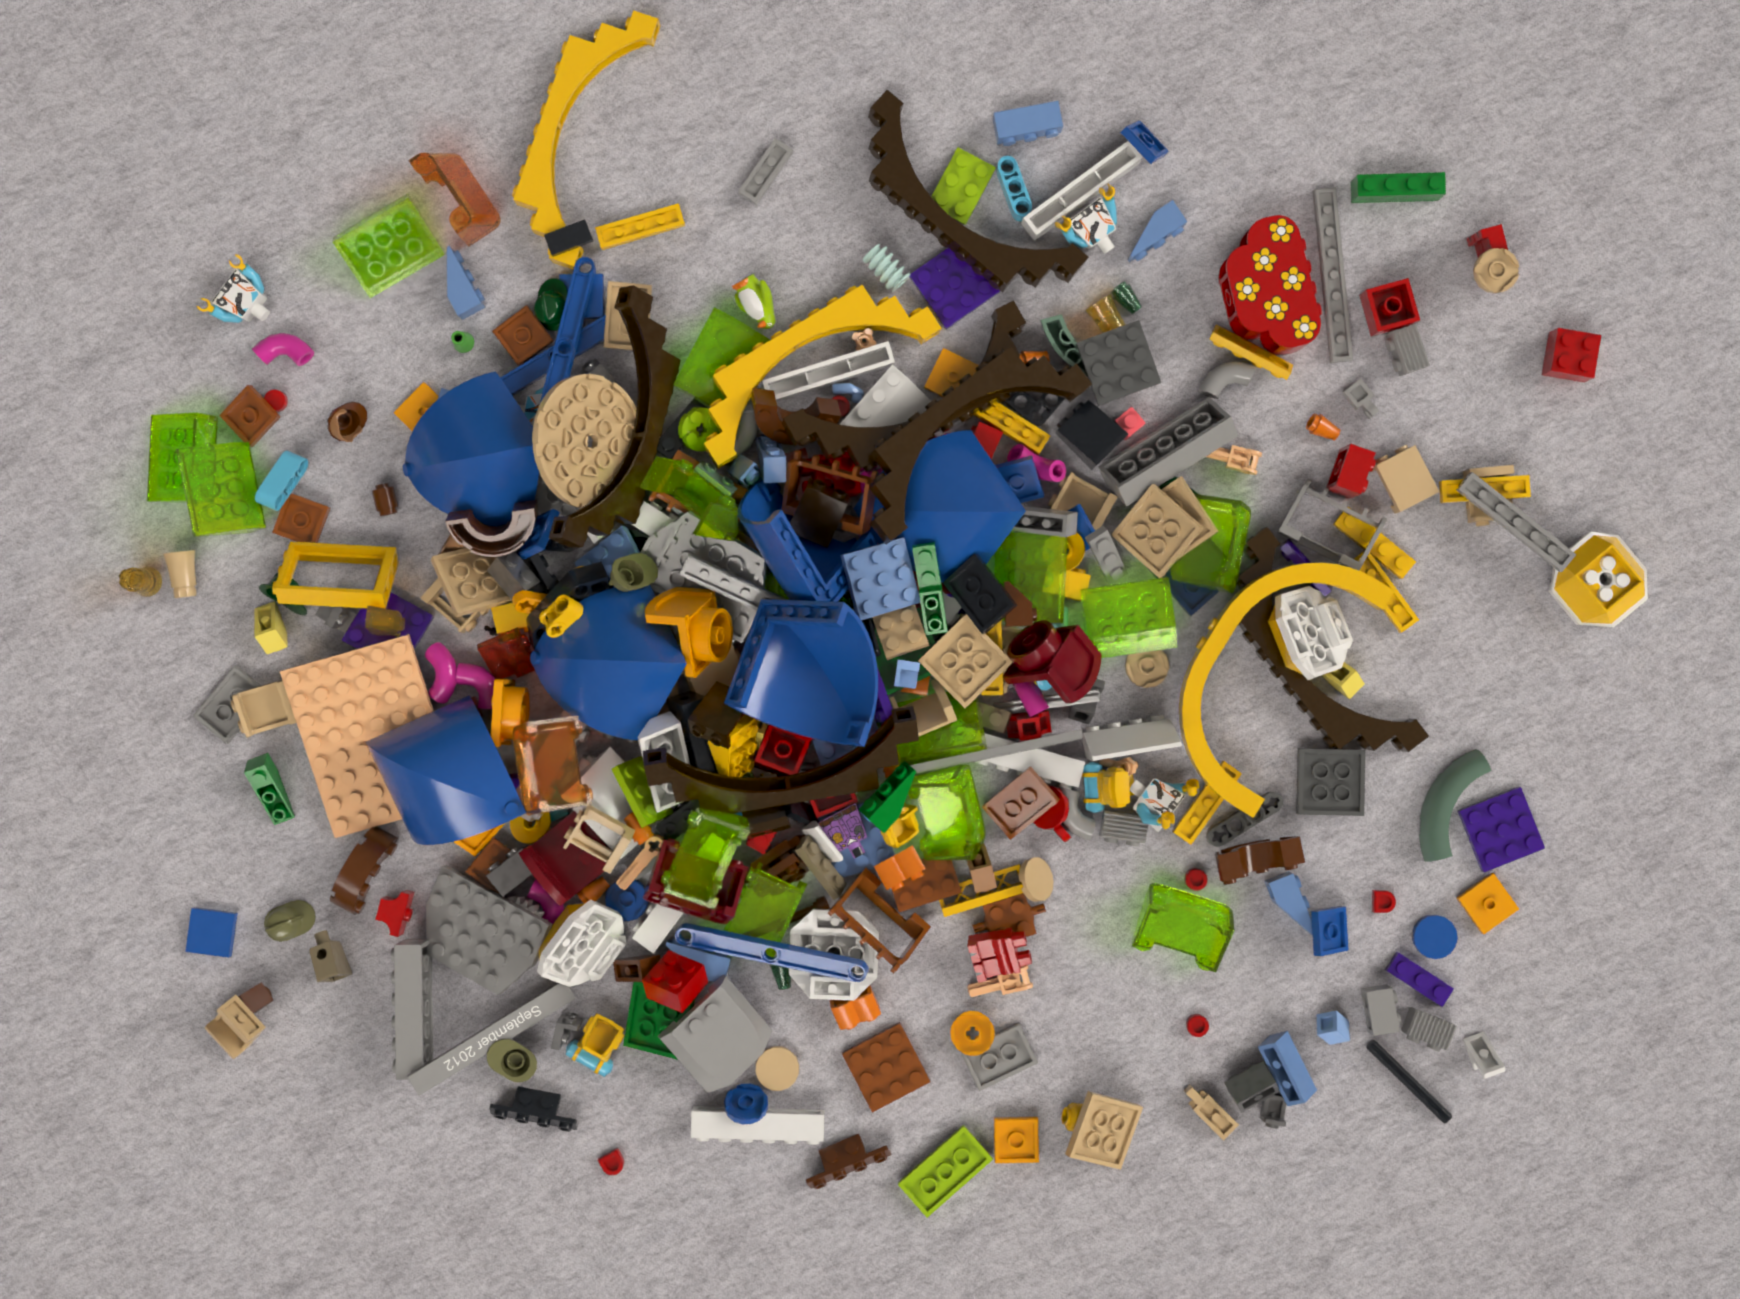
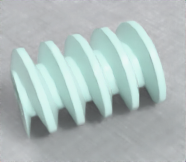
M877 244L865 255L863 262H870L868 268L870 270L876 269L874 272L875 276H881V283L887 282V290L893 288L892 292H894L907 281L911 274L903 275L902 272L905 267L897 268L899 260L891 262L894 254L885 255L888 247L885 246L880 249V244Z

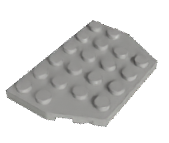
M688 511L651 535L640 552L652 558L657 566V578L650 586L660 594L675 587L708 589L679 575V571L689 553L765 588L766 562L762 555L692 511ZM715 592L717 608L726 609L731 616L733 638L743 643L751 629L757 611Z
M444 865L440 869L426 904L427 940H430V944L427 945V955L499 995L506 991L512 983L520 979V976L537 964L539 948L553 924L455 869Z

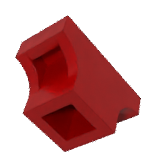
M1049 709L1032 717H1029L1027 712L1012 714L1007 727L1008 738H1019L1020 741L1042 738L1043 734L1052 732Z
M404 890L397 898L385 896L380 899L375 920L382 921L388 925L389 935L399 937L404 934L406 923L411 920L413 909L410 908L415 892Z

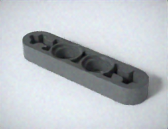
M1276 792L1265 793L1261 796L1265 799L1262 805L1269 803V797L1271 796L1272 798H1277L1275 807L1267 806L1265 808L1268 811L1267 813L1260 807V815L1255 820L1250 819L1246 813L1238 810L1211 827L1206 833L1207 841L1215 847L1225 845L1279 811L1283 806L1282 796ZM1233 819H1239L1241 822V828L1238 831L1230 829V822ZM1223 825L1225 826V829L1228 831V833L1231 834L1230 836H1228L1226 833L1221 835L1220 842L1216 840L1212 841L1211 839L1214 837V831H1216L1217 833H1221L1224 831V829L1222 828Z

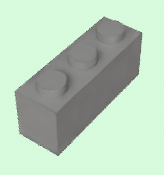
M1023 506L1026 512L1011 530L1068 537L1075 535L1077 532L1078 512Z

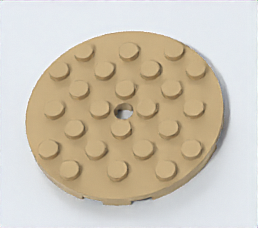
M580 374L570 376L558 382L542 399L533 424V452L541 477L559 499L576 508H582L588 504L609 483L625 456L633 433L637 407L622 387L615 382L605 379L604 376ZM588 436H590L593 440L591 448L587 447L589 438Z

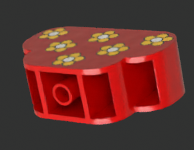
M1274 215L1256 221L1242 237L1239 247L1221 265L1218 274L1229 326L1233 333L1245 340L1259 339L1264 349L1274 355H1287L1300 351L1317 337L1321 328L1320 315L1322 314L1320 303L1316 302L1315 298L1317 289L1315 282L1311 281L1310 277L1311 263L1309 259L1306 260L1305 256L1306 242L1304 238H1301L1296 223L1286 216Z

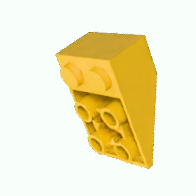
M744 714L729 734L731 744L729 749L716 746L708 741L720 775L742 777L754 768V755L757 747L756 734L758 732L757 719Z

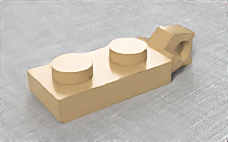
M1190 1084L1184 1089V1092L1192 1099L1188 1104L1193 1111L1223 1141L1239 1126L1207 1092L1205 1093L1204 1090H1201L1198 1093Z

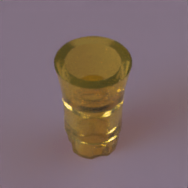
M1111 294L1085 310L1102 333L1126 325Z
M132 567L124 569L119 574V584L121 587L144 597L155 595L162 586V577L153 567Z

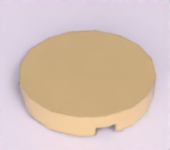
M1489 249L1482 253L1475 261L1473 268L1474 280L1486 292L1494 294L1504 292L1511 288L1518 280L1519 262L1515 255L1507 249Z
M1150 644L1137 646L1131 650L1126 658V674L1130 681L1137 686L1144 688L1155 687L1162 683L1169 671L1168 658L1164 651L1157 646Z
M1039 857L1025 860L1019 870V882H1022L1023 888H1021L1022 892L1033 902L1044 901L1050 897L1053 891L1054 882L1051 869L1045 860Z
M772 1046L765 1049L756 1062V1075L759 1082L765 1088L772 1091H782L789 1088L795 1083L799 1074V1062L796 1055L783 1046Z

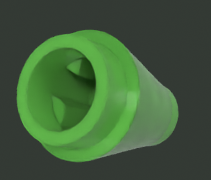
M455 331L452 334L451 339L455 350L460 353H467L472 350L474 338L470 333Z

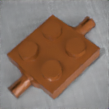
M1024 893L983 905L985 921L972 924L975 934L984 930L992 932L1012 927L1013 932L1024 931L1026 937L1037 934L1034 926V915L1046 912L1044 903L1031 907Z

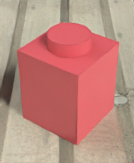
M1130 407L1114 421L1128 433L1124 438L1125 441L1146 424L1133 407Z

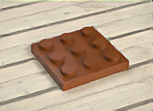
M900 1022L842 1052L872 1113L931 1082Z

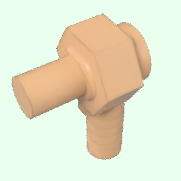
M1131 757L1119 761L1108 758L1099 761V764L1108 768H1123L1128 772V776L1135 774L1139 766Z

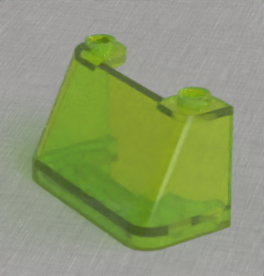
M1194 494L1219 532L1184 555L1182 560H1177L1172 565V580L1221 592L1233 593L1236 588L1246 543L1251 509L1241 500Z
M967 764L956 765L914 776L908 795L910 799H918L926 831L920 840L919 846L925 860H974L985 841L986 830L971 767Z
M698 807L689 814L687 820L689 826L669 871L665 870L661 883H664L665 893L715 910L719 898L715 897V895L722 888L723 877L737 846L741 845V839L746 840L750 829L746 817Z
M1151 883L1134 931L1132 947L1140 951L1151 950L1154 944L1195 956V962L1200 969L1216 973L1235 931L1233 911L1223 903L1162 884Z

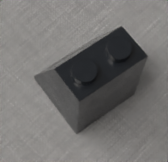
M1088 400L1085 404L1081 401L1072 410L1074 414L1069 419L1065 416L1056 425L1059 429L1055 434L1092 470L1128 433Z

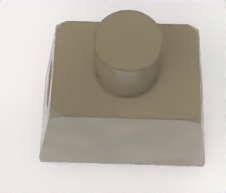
M327 930L314 934L317 946L310 948L309 952L317 982H335L353 975L340 941H330Z

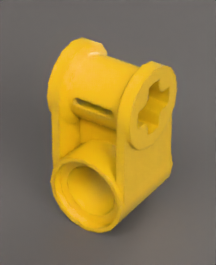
M563 594L558 596L547 609L540 613L539 620L545 625L546 634L551 638L561 636L566 629L582 616L584 608L581 603Z

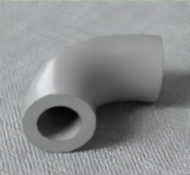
M1237 361L1220 364L1208 372L1198 392L1207 397L1219 399L1222 390L1229 384L1238 383L1248 386L1256 366Z
M754 412L742 414L734 447L737 457L740 454L743 455L751 448L758 434V425Z
M1059 786L1062 790L1061 792L1069 801L1068 816L1065 822L1062 823L1071 833L1090 841L1096 820L1083 815L1078 806L1080 792Z

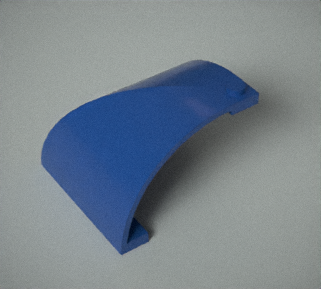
M496 371L474 377L454 387L440 397L420 418L407 444L405 463L402 465L404 475L409 477L416 490L429 503L444 513L449 514V512L471 509L475 518L487 526L498 527L504 525L512 519V510L515 503L535 500L539 470L533 452V425Z
M971 430L952 432L927 441L912 469L907 487L905 524L908 528L895 539L904 537L912 570L915 572L912 545L935 542L941 582L943 583L973 554H978L987 564L1026 510ZM863 495L853 508L859 518L861 515ZM876 496L873 514L882 507L884 508ZM871 526L868 532L872 533L878 544L884 543Z
M760 477L743 496L738 506L737 514L789 600L838 602L849 589L840 555L877 545L872 533H864L854 545L832 538L828 548L796 535L790 524L792 515L785 514L782 511L783 496L780 493V485L778 483H764L762 477Z
M650 585L629 592L620 591L615 587L583 599L579 602L584 608L582 616L559 637L551 638L545 631L530 656V661L545 690L565 711L600 732L629 740H638L639 734L649 719L659 714L687 664L670 626L667 624L646 623L645 608L655 598Z
M761 599L724 703L754 719L798 735L831 743L864 747L873 722L878 695L876 656L864 624L845 602Z
M470 695L366 741L412 840L417 844L437 845L458 841L493 829L526 813L498 750Z

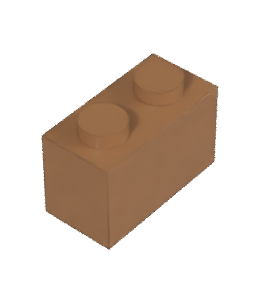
M985 843L963 848L975 893L987 892L997 888Z

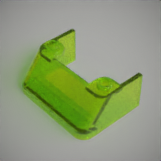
M656 456L640 488L671 494L700 519L693 532L695 536L735 541L739 534L736 501L732 497L724 495L692 468L693 464L685 459L678 461Z

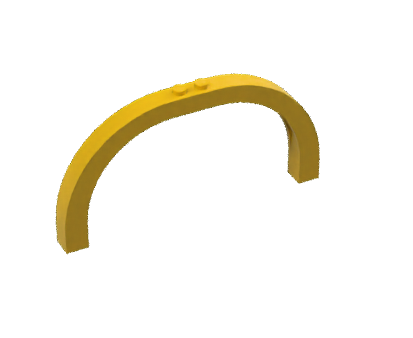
M1301 563L1272 570L1248 583L1237 592L1225 605L1218 617H1213L1207 627L1209 629L1205 637L1202 636L1195 646L1198 649L1190 661L1183 678L1178 707L1179 725L1185 750L1204 782L1218 796L1253 818L1265 799L1233 779L1217 762L1205 739L1201 721V699L1207 676L1245 614L1260 600L1282 588L1302 583L1326 584L1349 592L1377 610H1383L1395 590L1364 572L1331 563Z

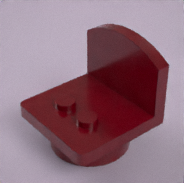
M1047 620L1037 621L1033 623V626H1027L1021 630L1009 644L1007 655L1013 662L1004 673L1003 679L1007 684L1047 680L1066 704L1074 703L1082 699L1094 685L1100 670L1102 654L1079 625L1054 628Z
M575 811L532 845L525 847L518 853L532 875L560 906L605 872L602 869L606 862L572 843L568 845L567 849L563 848L567 841L564 838L570 826L574 828L577 824L574 822L577 816ZM583 821L580 826L583 834L609 848L595 831Z

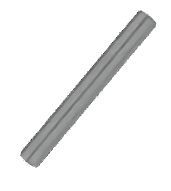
M1097 688L1090 689L1082 699L1067 704L1058 694L1046 695L1044 698L1049 708L1099 702L1100 691ZM1020 699L993 704V707L1011 713L1027 712Z

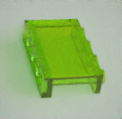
M759 862L756 869L751 867L746 878L749 884L748 886L743 885L740 895L742 899L738 903L733 920L725 925L723 931L781 943L808 884L799 881L796 887L762 871L761 867L763 864ZM766 949L767 955L775 956L776 951L774 949Z

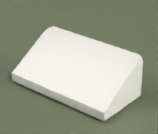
M813 820L802 829L805 836L810 835L813 841L817 843L830 862H840L843 860L841 852L838 851L816 820Z

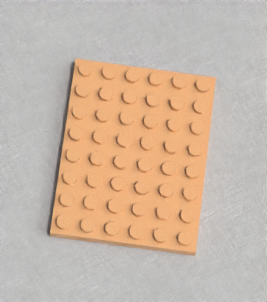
M404 635L280 671L334 838L401 820L402 817L369 751L366 741L434 711L410 635Z

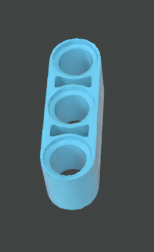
M1003 156L998 161L997 177L1012 217L1016 221L1021 222L1023 217L1031 212L1032 202L1016 160L1012 156ZM1007 164L1011 166L1012 171L1004 172L1001 166ZM1017 185L1020 191L1013 193L1008 187ZM1023 205L1027 208V212L1019 213L1016 207Z
M288 450L284 451L258 488L255 501L275 511L280 510L306 472L308 459Z

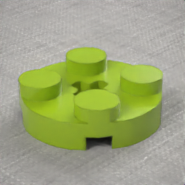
M694 407L687 414L685 413L681 417L678 426V434L685 443L684 445L691 450L699 452L706 451L704 443L709 435L714 432L721 433L710 417L709 409L704 407ZM702 424L703 432H701V434L699 435V432L696 431V428L700 427V425Z

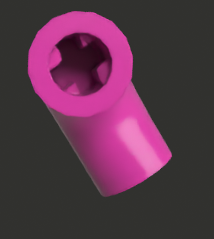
M286 333L269 335L252 348L255 354L267 365L276 357L287 355L297 366H302L314 356V351L307 343L295 335Z
M1022 444L1015 445L1008 453V461L1032 455L1040 480L1060 482L1066 475V466L1062 461L1043 458Z
M441 642L432 644L425 652V658L432 664L435 670V680L428 694L436 702L445 704L449 701L457 684V666L449 650Z
M459 663L456 672L457 684L473 686L479 695L478 708L492 709L491 699L495 680L493 674L478 665Z
M1034 682L1013 684L1029 717L1049 708L1040 688Z
M535 879L527 897L542 906L545 913L541 918L554 924L565 909L564 904L561 906L557 904Z

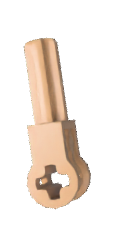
M1232 445L1230 450L1220 447L1206 457L1226 462L1225 468L1245 474L1257 475L1256 467L1259 457H1262V453Z
M655 834L645 842L644 849L617 879L616 884L621 889L626 890L650 861L658 855L659 849L653 850L651 848L653 845L651 841H659L660 844L658 846L660 848L664 840L661 835Z
M1028 965L1021 967V973L998 975V977L988 979L985 982L969 984V995L974 997L1001 990L1002 995L1030 989L1033 987V983L1029 980L1027 972L1029 967Z

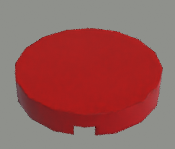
M1049 786V788L1060 800L1033 822L1038 828L1045 830L1057 829L1067 819L1069 801L1061 792L1062 790L1054 786Z

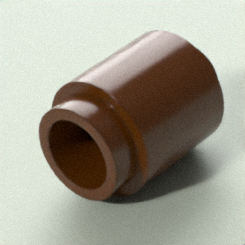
M388 483L376 485V490L372 491L376 511L379 512L380 516L398 513V503L394 487H389Z

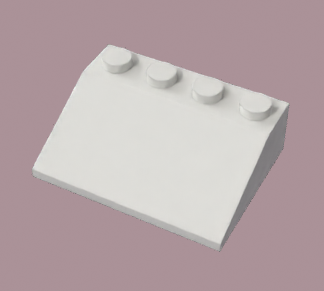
M892 364L840 425L882 427L907 422L917 412L920 414L926 411L925 406L931 400Z
M1164 715L1152 716L1151 721L1142 722V718L1129 720V725L1121 726L1120 722L1107 724L1108 728L1099 729V725L1086 727V732H1082L1085 758L1092 761L1182 746L1171 719H1164Z
M611 746L561 789V797L577 814L580 810L585 811L589 804L625 824L623 819L633 812L611 770L625 761ZM585 820L595 833L613 850L621 835L594 820ZM657 822L652 823L649 826L653 828L657 824ZM632 838L620 859L630 852L638 842H634Z

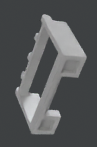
M1307 479L1278 533L1342 566L1360 570L1383 529L1387 518L1383 516L1380 523H1377L1366 517L1369 511L1368 508L1365 507L1362 514H1359L1346 507L1349 501L1348 498L1345 497L1343 503L1339 504L1326 497L1329 491L1328 488L1325 487L1322 494L1310 489L1309 486L1312 480ZM1304 493L1376 528L1359 561L1345 554H1340L1287 525Z

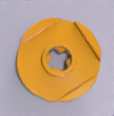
M966 1011L953 1022L950 1036L957 1050L968 1056H978L990 1049L994 1042L995 1030L989 1018L981 1012ZM971 1027H975V1031H979V1036H975L974 1040H971V1037L966 1034L971 1030Z

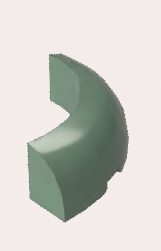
M1060 314L1040 320L1050 344L1058 355L1071 367L1077 363L1087 376L1076 346L1077 342L1068 330L1063 315Z
M1477 749L1465 753L1454 760L1443 773L1438 775L1425 797L1420 814L1419 834L1421 852L1425 862L1438 861L1453 856L1449 842V823L1453 808L1462 792L1474 780L1492 771L1485 756Z

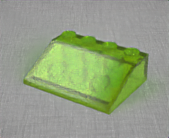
M408 193L337 234L332 240V243L370 299L445 255Z
M714 307L673 385L677 390L696 398L708 406L719 398L724 400V396L713 381V375L716 374L714 371L722 365L726 364V366L734 363L733 360L742 353L747 355L753 351L752 348L760 342L765 344L770 339L733 316Z
M198 412L151 415L147 502L214 503L218 416Z
M229 442L176 449L193 537L246 534L266 528L262 505L255 501L258 484L249 442Z
M1010 532L995 552V577L1002 586L1004 582L1009 581L1032 602V608L1037 609V621L1047 620L1050 623L1063 624L1068 537Z
M1168 577L1081 589L1084 633L1102 654V658L1178 648L1176 622Z
M947 691L946 694L953 707L957 721L919 736V741L897 744L899 765L903 761L909 765L986 750L987 745L978 697L964 708ZM921 698L899 702L897 705L900 708Z

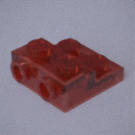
M518 627L477 644L478 651L495 679H504L514 674L519 678L535 671L530 661V656L533 652L529 648L530 642L526 634H521Z

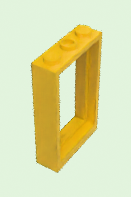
M290 541L288 549L283 554V564L278 568L277 581L273 582V594H276L278 604L386 609L399 565L396 547ZM298 561L380 565L373 590L290 585Z

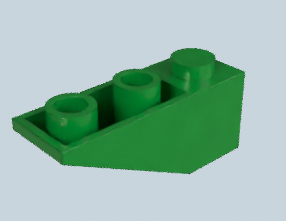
M269 753L247 760L244 774L273 824L277 825L295 818L280 774Z
M903 761L858 809L883 833L899 818L916 770Z

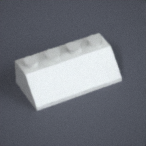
M670 711L649 719L638 736L642 758L643 751L665 747L667 753L690 765L681 722ZM671 783L650 786L657 813L682 803L675 802Z

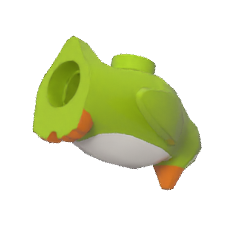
M753 273L732 286L737 291L734 298L738 307L758 322V328L771 329L776 323V318L774 315L772 293L764 280L759 281Z

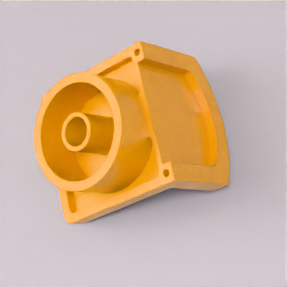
M675 587L659 594L647 604L645 608L646 623L678 626L681 650L687 663L685 666L686 677L696 678L711 662H722L729 654L733 639L732 620L726 609L717 608L715 591L711 589Z
M495 679L491 699L492 723L490 736L495 746L501 747V745H511L512 740H525L529 725L530 696L528 688L515 687V680Z

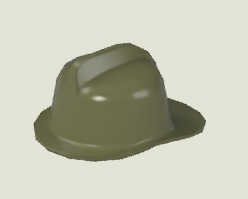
M633 553L618 558L612 564L609 585H614L623 592L649 586L657 578V566L652 558L642 553Z
M301 900L291 901L278 906L266 915L264 921L265 932L270 938L279 942L288 941L305 934L315 923V910L309 903Z
M498 1040L490 1046L487 1052L489 1067L510 1081H527L534 1075L537 1069L535 1055L514 1040Z

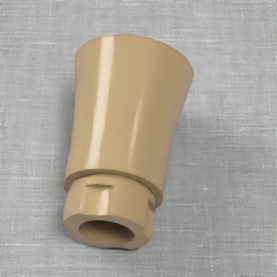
M195 550L164 553L163 556L167 564L171 588H174V597L196 596Z

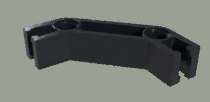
M602 562L570 570L528 615L526 623L533 650L546 631L545 625L539 620V615L558 596L565 594L580 602L589 596L609 589L607 583L609 582L608 575Z

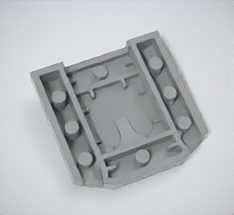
M724 974L707 989L709 993L677 1023L673 1021L658 1035V1038L707 1093L731 1085L763 1054L772 1033V1029Z

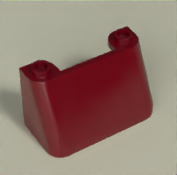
M663 840L645 888L643 899L714 923L728 924L735 916L748 867L744 866L743 862L735 859L722 864L683 851V847L680 846V842L677 840Z

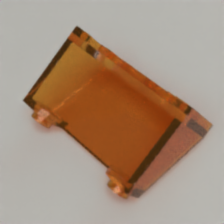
M419 153L408 160L414 170L422 176L427 184L435 181L442 187L445 185L448 187L459 204V207L451 212L449 221L457 235L468 247L494 231L500 225L501 218L464 160L458 154Z
M578 715L529 721L513 728V743L523 806L528 816L592 805L593 791L587 784H582L575 745V740L582 733V724L578 720Z

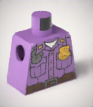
M856 803L818 822L821 829L839 852L848 848L853 858H857L865 853L860 841L865 839L867 834Z

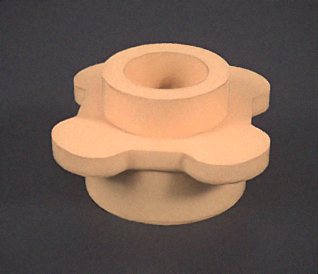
M870 328L853 333L852 339L856 342V351L877 345L876 341L873 340V331Z

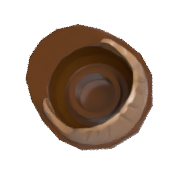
M351 401L332 410L327 419V429L330 435L338 441L352 442L362 432L367 421L365 407L359 402Z

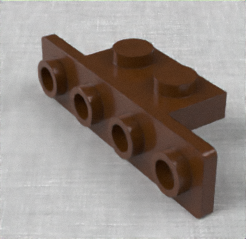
M858 1133L819 1150L825 1171L805 1181L811 1189H820L825 1187L829 1181L842 1180L847 1177L848 1173L865 1170L869 1164L874 1162L882 1163L892 1154L887 1145L867 1153L862 1138Z

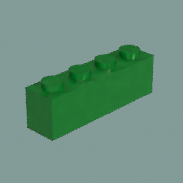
M1445 172L1357 174L1351 181V203L1439 201L1446 195Z

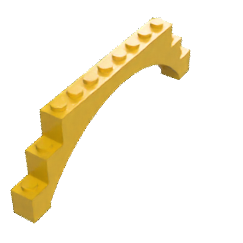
M633 10L631 17L628 16L626 20L625 30L601 22L600 28L595 30L593 42L569 35L568 41H564L561 50L563 54L561 61L556 63L554 74H556L554 82H550L547 90L549 95L547 102H544L541 107L540 115L542 117L540 122L536 123L533 135L535 137L533 143L528 145L526 163L522 164L519 177L521 178L519 184L514 186L512 192L513 200L518 206L536 211V214L533 213L530 220L531 230L534 234L544 237L545 234L566 226L557 201L555 158L561 129L571 107L588 83L608 65L629 52L646 45L654 47L661 27L658 18ZM580 246L552 257L548 248L549 259L552 263L573 270L576 261L582 258L584 252Z
M863 285L859 287L852 286L845 291L846 295L839 299L838 297L832 298L826 303V307L821 310L819 308L814 309L805 320L801 321L798 319L789 325L790 329L785 332L781 330L770 337L772 340L765 344L763 342L758 343L749 354L745 355V353H742L734 358V363L729 366L725 364L714 371L716 374L713 375V381L725 399L719 398L711 403L709 415L721 433H712L706 438L704 448L716 467L720 469L737 458V453L734 450L736 434L742 414L751 398L752 388H757L764 377L781 360L814 340L832 334L860 331L866 328H870L873 331L901 334L918 340L922 345L938 335L942 329L928 306L924 309L920 307L909 314V317L896 296L890 299L887 296L877 303L878 306H876Z

